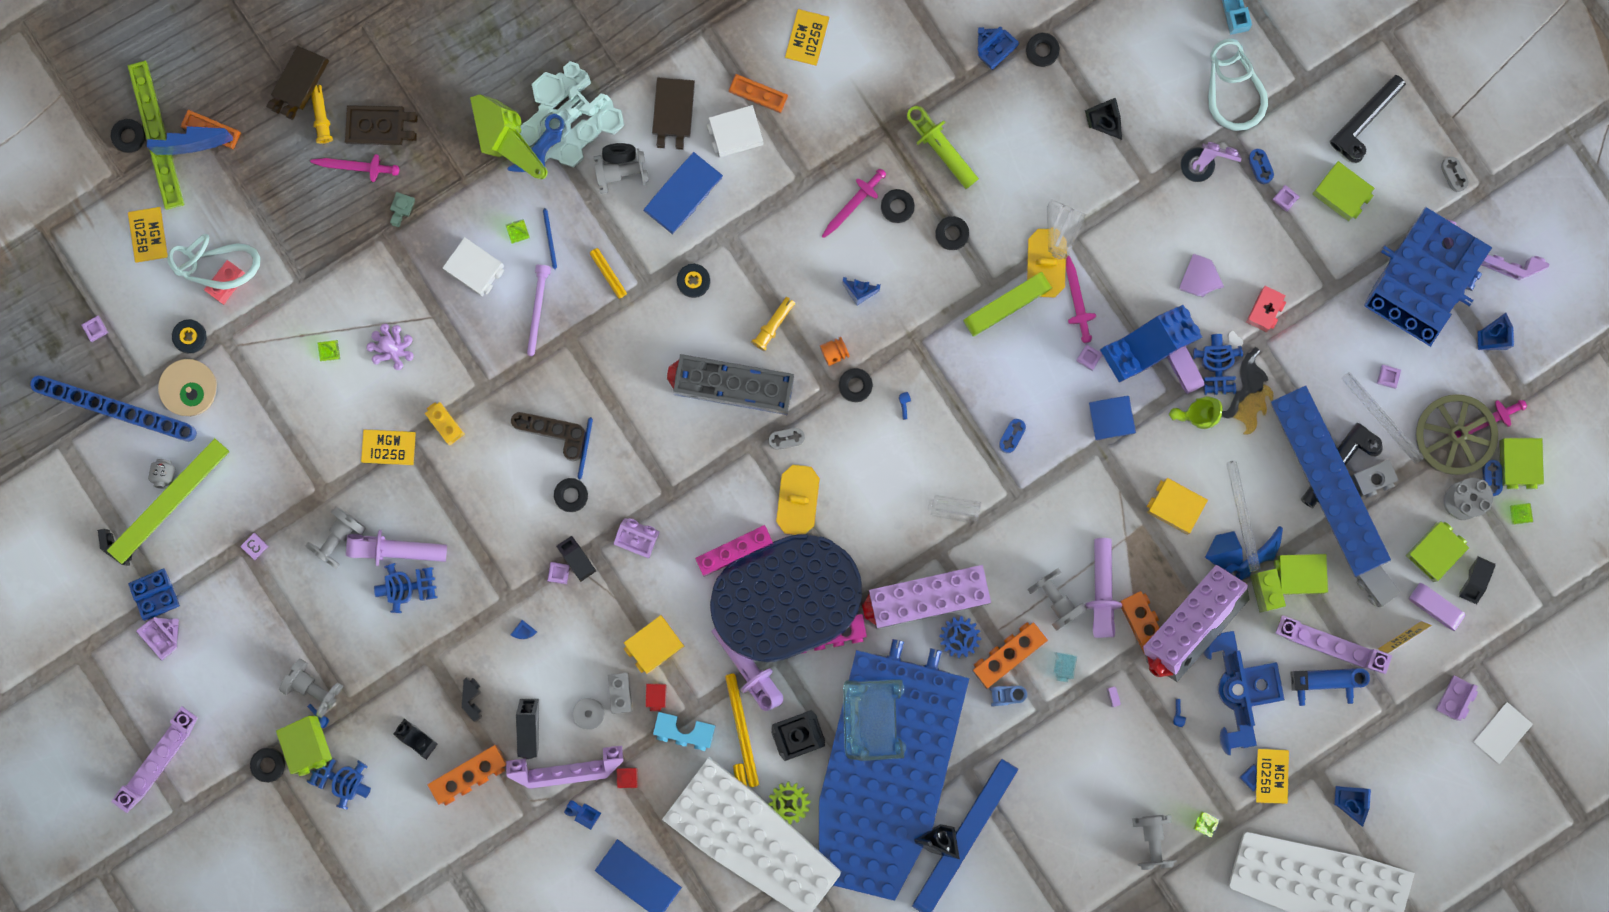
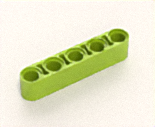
M1040 272L966 317L963 322L974 337L1047 293L1052 287L1043 272Z

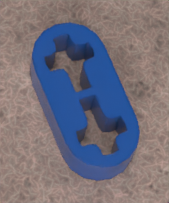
M1254 149L1249 154V164L1256 180L1260 184H1268L1274 178V171L1265 151ZM1255 153L1258 156H1262L1260 159L1261 165H1259L1258 160H1253ZM1261 168H1263L1265 173H1269L1267 180L1265 177H1260L1262 174Z
M1014 419L1009 423L999 443V448L1002 452L1011 453L1016 449L1026 429L1024 421ZM1017 423H1020V428L1022 429V431L1018 430L1016 434L1013 435L1012 432L1014 428L1012 427V424L1016 425ZM1012 437L1011 445H1013V448L1005 449L1003 441L1007 442Z
M1489 460L1482 469L1483 480L1488 483V486L1492 485L1493 480L1494 486H1497L1493 496H1497L1503 489L1502 466L1497 460ZM1491 464H1493V467L1497 468L1496 471H1493V477L1491 470H1488V467L1491 466Z

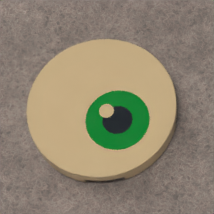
M183 359L172 363L165 369L159 380L158 391L162 403L168 410L180 416L191 417L205 412L212 405L216 395L217 382L213 372L205 364L193 359Z

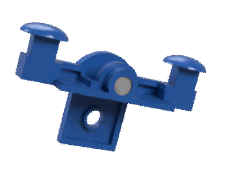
M1234 631L1220 633L1203 652L1205 657L1211 660L1213 652L1222 651L1226 672H1224L1219 680L1218 694L1221 701L1228 708L1234 710L1238 730L1227 733L1226 728L1223 727L1220 731L1221 747L1225 754L1229 756L1231 755L1232 748L1257 746L1253 728L1255 722L1252 706L1285 700L1277 662L1244 668L1241 652L1237 648ZM1260 679L1266 682V688L1262 691L1256 687V683Z

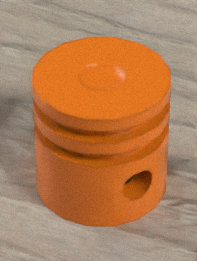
M841 336L838 337V340L835 338L834 341L831 340L820 345L828 366L840 362L841 359L844 360L845 357H850Z

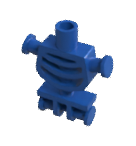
M1212 334L1211 346H1205L1203 351L1197 350V348L1193 350V359L1202 358V366L1211 372H1215V377L1203 378L1204 382H1213V385H1204V395H1207V393L1218 395V391H1222L1223 395H1226V392L1236 394L1235 382L1232 385H1226V381H1235L1236 376L1223 377V371L1233 366L1235 356L1243 357V350L1241 346L1232 349L1231 345H1223L1222 334ZM1228 353L1229 356L1222 359V356ZM1230 359L1229 365L1222 367V363ZM1207 362L1215 364V367L1208 365ZM1217 382H1221L1222 387H1218Z
M395 563L384 566L389 574L385 576V584L374 586L375 597L387 596L388 603H393L390 613H402L400 611V604L408 603L415 589H418L420 601H425V590H427L428 595L426 600L438 598L435 596V589L437 587L432 586V581L435 580L432 574L434 567L422 569L425 573V578H422L421 569H416L417 582L412 583L406 573L396 572ZM400 576H404L408 583H403ZM394 577L398 580V582H399L398 585H397L396 582L394 581V579H393ZM422 582H428V586L423 587ZM405 591H409L407 597L403 599ZM400 592L399 598L396 600L397 593Z
M332 759L328 767L324 766L316 769V771L312 770V776L310 780H307L311 785L318 786L317 781L320 777L322 780L318 788L324 789L327 780H333L332 793L340 797L339 805L337 804L336 807L348 809L346 807L348 800H353L356 794L367 798L371 791L370 787L361 783L364 778L361 772L368 766L360 760L357 761L358 764L355 768L350 766L343 767L336 774L332 772L337 761L336 759ZM321 769L326 770L324 775L320 773ZM345 770L350 771L344 777L340 776ZM352 774H355L351 780L348 779ZM337 783H340L339 792L337 791Z

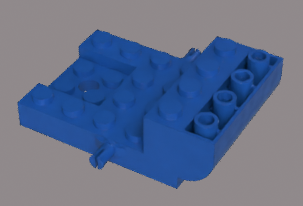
M1424 207L1399 248L1393 251L1384 246L1383 249L1389 253L1381 250V253L1388 256L1390 260L1373 286L1364 306L1431 347L1452 315L1450 312L1454 305L1461 301L1470 307L1474 301L1464 294L1465 289L1492 247L1429 208ZM1445 238L1453 240V245L1449 249L1444 248L1442 245V241Z

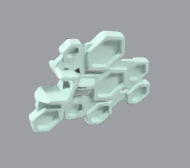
M569 61L563 67L564 74L559 72L557 75L544 72L532 83L535 102L541 105L538 106L539 111L521 125L520 134L532 149L546 130V118L551 114L561 116L565 122L561 142L549 148L545 156V162L552 158L559 160L563 165L574 168L584 159L582 149L587 144L596 139L602 131L614 135L624 126L622 111L614 108L613 101L608 95L601 93L591 103L585 99L581 92L591 84L589 75L585 70L580 69L579 64ZM567 96H569V100L566 103H564L558 110L554 109L560 102H562ZM585 114L591 116V118H589L587 121L581 120L574 128L571 129V123H573L580 115ZM554 118L550 121L552 129H557L560 126L558 119Z

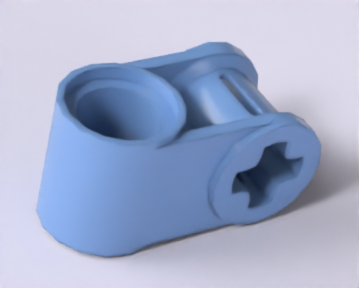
M1022 686L989 687L992 691L993 700L991 707L1022 703L1027 698V691ZM1015 689L1023 691L1024 697L1021 700L1014 699L1013 692ZM998 691L1000 693V701L998 700Z

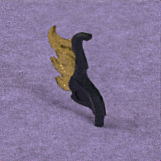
M1254 347L1250 353L1246 354L1240 366L1242 389L1236 392L1230 408L1227 411H1222V418H1235L1245 424L1246 431L1243 435H1248L1255 431L1258 411H1262L1263 416L1266 415L1267 405L1265 396H1269L1270 401H1273L1274 396L1271 388L1263 384L1264 381H1268L1266 373L1255 363L1256 356L1261 352L1257 347Z

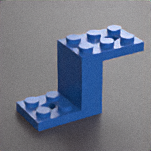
M1184 305L1156 316L1124 338L1100 349L1119 383L1149 369L1177 350L1202 338L1199 327L1193 322L1190 312Z

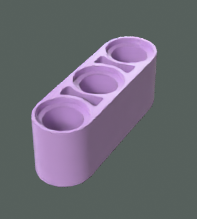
M1186 346L1167 357L1186 394L1205 385Z
M1422 583L1418 584L1409 597L1412 603L1453 631L1457 629L1466 616L1464 612Z

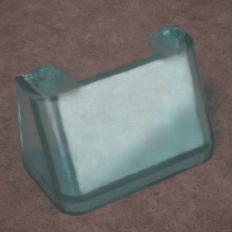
M902 679L845 681L843 686L844 748L847 758L860 761L904 758L906 746L900 738H897L896 699L901 698L904 693Z

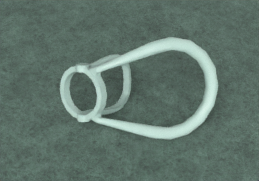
M1235 39L1222 40L1214 46L1210 53L1211 60L1213 61L1208 93L1209 110L1213 118L1222 127L1233 131L1247 130L1256 126L1265 116L1268 107L1267 92L1262 82L1254 73L1250 60L1243 53L1242 45ZM1228 44L1237 46L1238 51L1232 58L1228 60L1217 59L1216 53L1222 46ZM1240 59L1247 71L1246 75L1228 78L1221 73L1219 65L1227 66ZM1215 68L1219 78L1228 83H1237L1251 78L1260 95L1261 103L1258 113L1251 120L1245 123H1233L1220 115L1216 107Z
M208 234L201 235L189 247L176 246L172 248L167 256L168 264L176 275H181L187 280L222 290L236 288L249 281L259 269L261 259L255 248L240 243L204 252L209 242ZM203 241L201 248L194 255L191 251ZM174 251H181L190 260L177 267L173 261ZM243 251L250 254L253 259L250 269L243 276L233 281L220 282L190 276L196 270L197 260L201 257ZM192 265L190 271H183L184 269Z

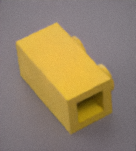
M434 402L427 408L428 411L425 415L449 446L465 435L441 402L438 404Z

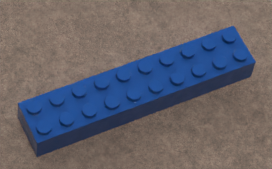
M1305 385L1271 401V406L1354 577L1390 562L1391 558L1307 386Z

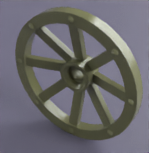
M1447 395L1432 402L1421 414L1416 427V443L1420 454L1430 466L1445 474L1464 475L1478 470L1491 459L1498 443V427L1491 411L1479 400L1466 395ZM1463 402L1458 424H1455L1443 404ZM1470 404L1477 408L1484 417L1465 427L1464 422L1468 405ZM1438 408L1450 429L1426 423V420L1432 411ZM1488 422L1490 441L1468 434L1472 429ZM1424 429L1447 434V437L1426 448L1423 432ZM1460 431L1461 437L1457 438L1454 432ZM1465 440L1488 446L1486 453L1478 462H1476ZM1451 442L1452 445L1445 465L1439 463L1430 455L1432 451ZM1458 444L1461 445L1471 466L1463 468L1451 467Z

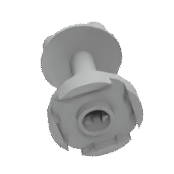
M637 148L639 162L623 165L618 163L603 164L601 155L594 156V161L598 162V164H595L598 185H603V188H600V193H608L607 183L621 181L622 176L641 173L643 185L646 186L645 182H648L649 178L647 170H643L642 163H645L644 152L639 151V148Z
M1468 478L1451 485L1444 495L1443 503L1446 511L1458 520H1468L1481 516L1491 509L1493 493L1486 481L1478 478Z
M335 506L331 513L338 519L329 530L332 532L320 549L310 542L305 547L313 553L317 551L315 554L323 561L328 559L327 563L337 569L340 564L330 557V554L341 540L346 541L347 535H350L353 530L362 535L366 528Z
M1059 568L1027 589L1032 594L1042 587L1053 602L1051 608L1059 618L1052 624L1056 631L1087 610L1084 603L1074 607L1067 595L1063 597L1051 580L1062 573Z
M298 659L291 667L292 671L289 675L286 674L279 690L283 694L288 695L295 689L303 695L308 693L321 701L316 715L322 718L327 709H331L335 704L336 699L334 697L340 693L343 685L336 683L329 692L325 691L314 683L315 679L305 673L308 663Z
M1164 815L1142 817V819L1133 818V827L1143 826L1144 840L1149 841L1151 861L1138 863V866H1141V870L1153 869L1154 865H1161V868L1173 867L1177 860H1163L1160 841L1164 840L1162 824L1172 823L1171 815H1166L1165 819Z

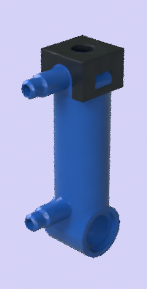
M1362 668L1291 671L1292 691H1297L1299 706H1305V690L1346 688L1347 703L1353 704V688L1365 687L1370 681L1369 673ZM1356 673H1360L1363 677L1360 684L1354 679Z

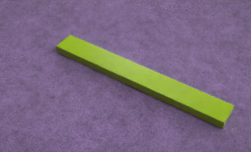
M147 61L127 65L146 139L167 140ZM150 150L165 209L168 210L185 205L172 155H155Z
M214 438L113 543L107 552L123 564L229 453V450Z

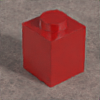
M646 684V707H650V711H661L662 708H666V684Z
M638 768L617 769V788L638 787Z

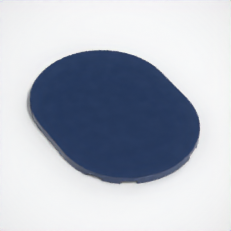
M808 534L788 536L774 541L773 544L758 549L726 566L713 586L710 601L712 621L722 641L737 654L760 662L785 660L836 639L848 629L860 608L862 600L861 577L851 556L833 541L821 536Z

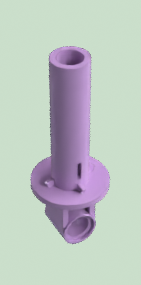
M382 530L378 531L377 537L359 534L347 535L346 556L351 558L375 559L376 566H379V561L383 560V557L446 562L447 545L385 540V536H382Z
M1097 538L1094 539L1095 601L1088 602L1085 606L1087 609L1094 610V638L1115 637L1114 610L1122 608V603L1112 600V539Z
M714 628L711 632L747 681L741 691L743 693L749 691L759 707L764 711L780 706L783 702V695L769 677L773 671L771 669L760 671L753 660L731 650L722 641Z

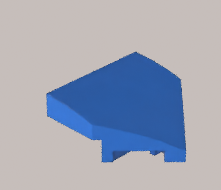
M978 27V56L993 70L1019 45V41L1009 32L1003 30L1002 27L994 29Z

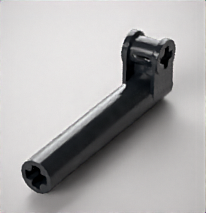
M1394 75L1330 140L1331 146L1352 163L1362 161L1366 154V146L1357 139V136L1406 86L1405 81L1400 76Z
M1360 423L1354 425L1337 448L1345 466L1358 449L1374 457L1382 453V440ZM1375 443H1377V448H1370V444L1374 445ZM1311 486L1300 499L1312 509L1318 502Z

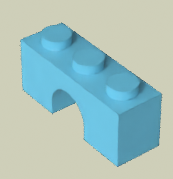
M1222 0L1230 35L1249 31L1252 22L1248 7L1245 8L1243 0Z
M658 712L653 735H657V740L668 742L669 738L676 740L675 744L687 746V743L695 745L694 749L702 751L711 747L716 725L696 721L694 730L689 734H683L677 729L678 716Z

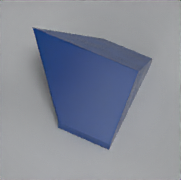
M843 277L842 281L843 286L857 306L878 293L881 284H877V286L869 285V282H861L854 279V282L848 281L846 277Z
M1507 313L1478 331V350H1508L1514 347V329Z
M1235 531L1215 535L1205 556L1214 565H1218L1224 570L1231 564L1240 565L1243 563L1242 547Z
M1336 786L1335 806H1338L1363 827L1370 809L1371 789Z

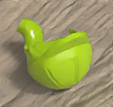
M1206 396L1196 398V401L1190 405L1186 412L1179 408L1171 409L1169 416L1172 421L1175 419L1182 422L1190 421L1197 428L1208 429L1220 422L1223 407L1221 401L1217 398Z

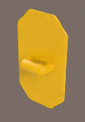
M1037 229L1028 239L1027 280L1043 272L1052 289L1040 297L1055 298L1065 288L1066 239L1057 229Z
M792 465L781 476L776 522L784 534H806L814 527L820 478L812 467Z

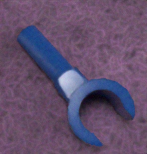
M904 392L899 395L903 420L907 419L906 403L911 401L909 393Z
M1176 699V712L1173 724L1183 727L1186 717L1180 716L1181 702L1180 699Z
M309 704L307 707L317 716V710L312 704ZM318 716L321 728H325L329 723V719L325 716L322 718Z

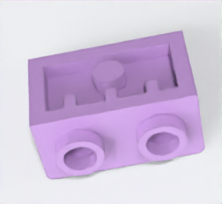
M624 518L617 532L614 545L650 558L660 532L652 526H644L634 519Z
M1455 675L1452 676L1436 710L1456 721H1461L1462 718L1465 719L1469 712L1467 707L1470 701L1473 702L1478 694V691H1476L1478 686L1470 684Z

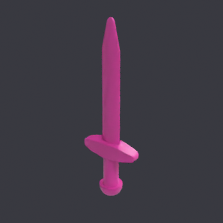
M378 154L374 155L371 163L329 158L312 159L310 161L313 164L327 168L370 172L371 182H375L379 172L396 176L400 171L397 165H380Z
M883 169L876 170L877 173L868 183L861 179H856L861 189L828 224L822 235L823 238L835 231L867 195L874 199L878 198L873 187L882 178H885L886 172Z
M1067 255L1066 272L1077 315L1070 318L1068 323L1080 324L1081 340L1083 343H1089L1092 340V335L1089 333L1087 322L1096 318V314L1085 312L1076 268L1070 256Z
M1497 400L1495 402L1497 411L1492 414L1496 422L1502 420L1507 427H1510L1511 420L1509 415L1519 410L1524 411L1527 408V404L1524 400H1518V403L1505 408ZM1488 422L1472 429L1468 434L1489 426ZM1460 431L1454 432L1457 438L1461 437Z

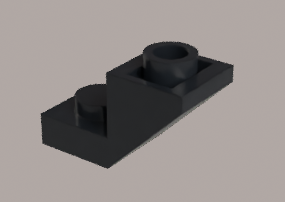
M108 529L97 530L100 549L116 560L107 552L114 543L113 533H110ZM131 554V556H130L123 564H121V565L130 566V561L132 560V554Z
M570 536L556 546L580 582L596 572V569L573 536Z
M1478 556L1469 569V579L1459 592V597L1477 605L1488 587L1496 564Z
M466 677L463 680L462 708L474 722H477L482 718L480 715L481 709L475 703L471 704L470 702L481 693L478 689L481 686L474 678L470 680Z
M405 718L393 733L402 743L411 747L426 760L438 745L430 736Z

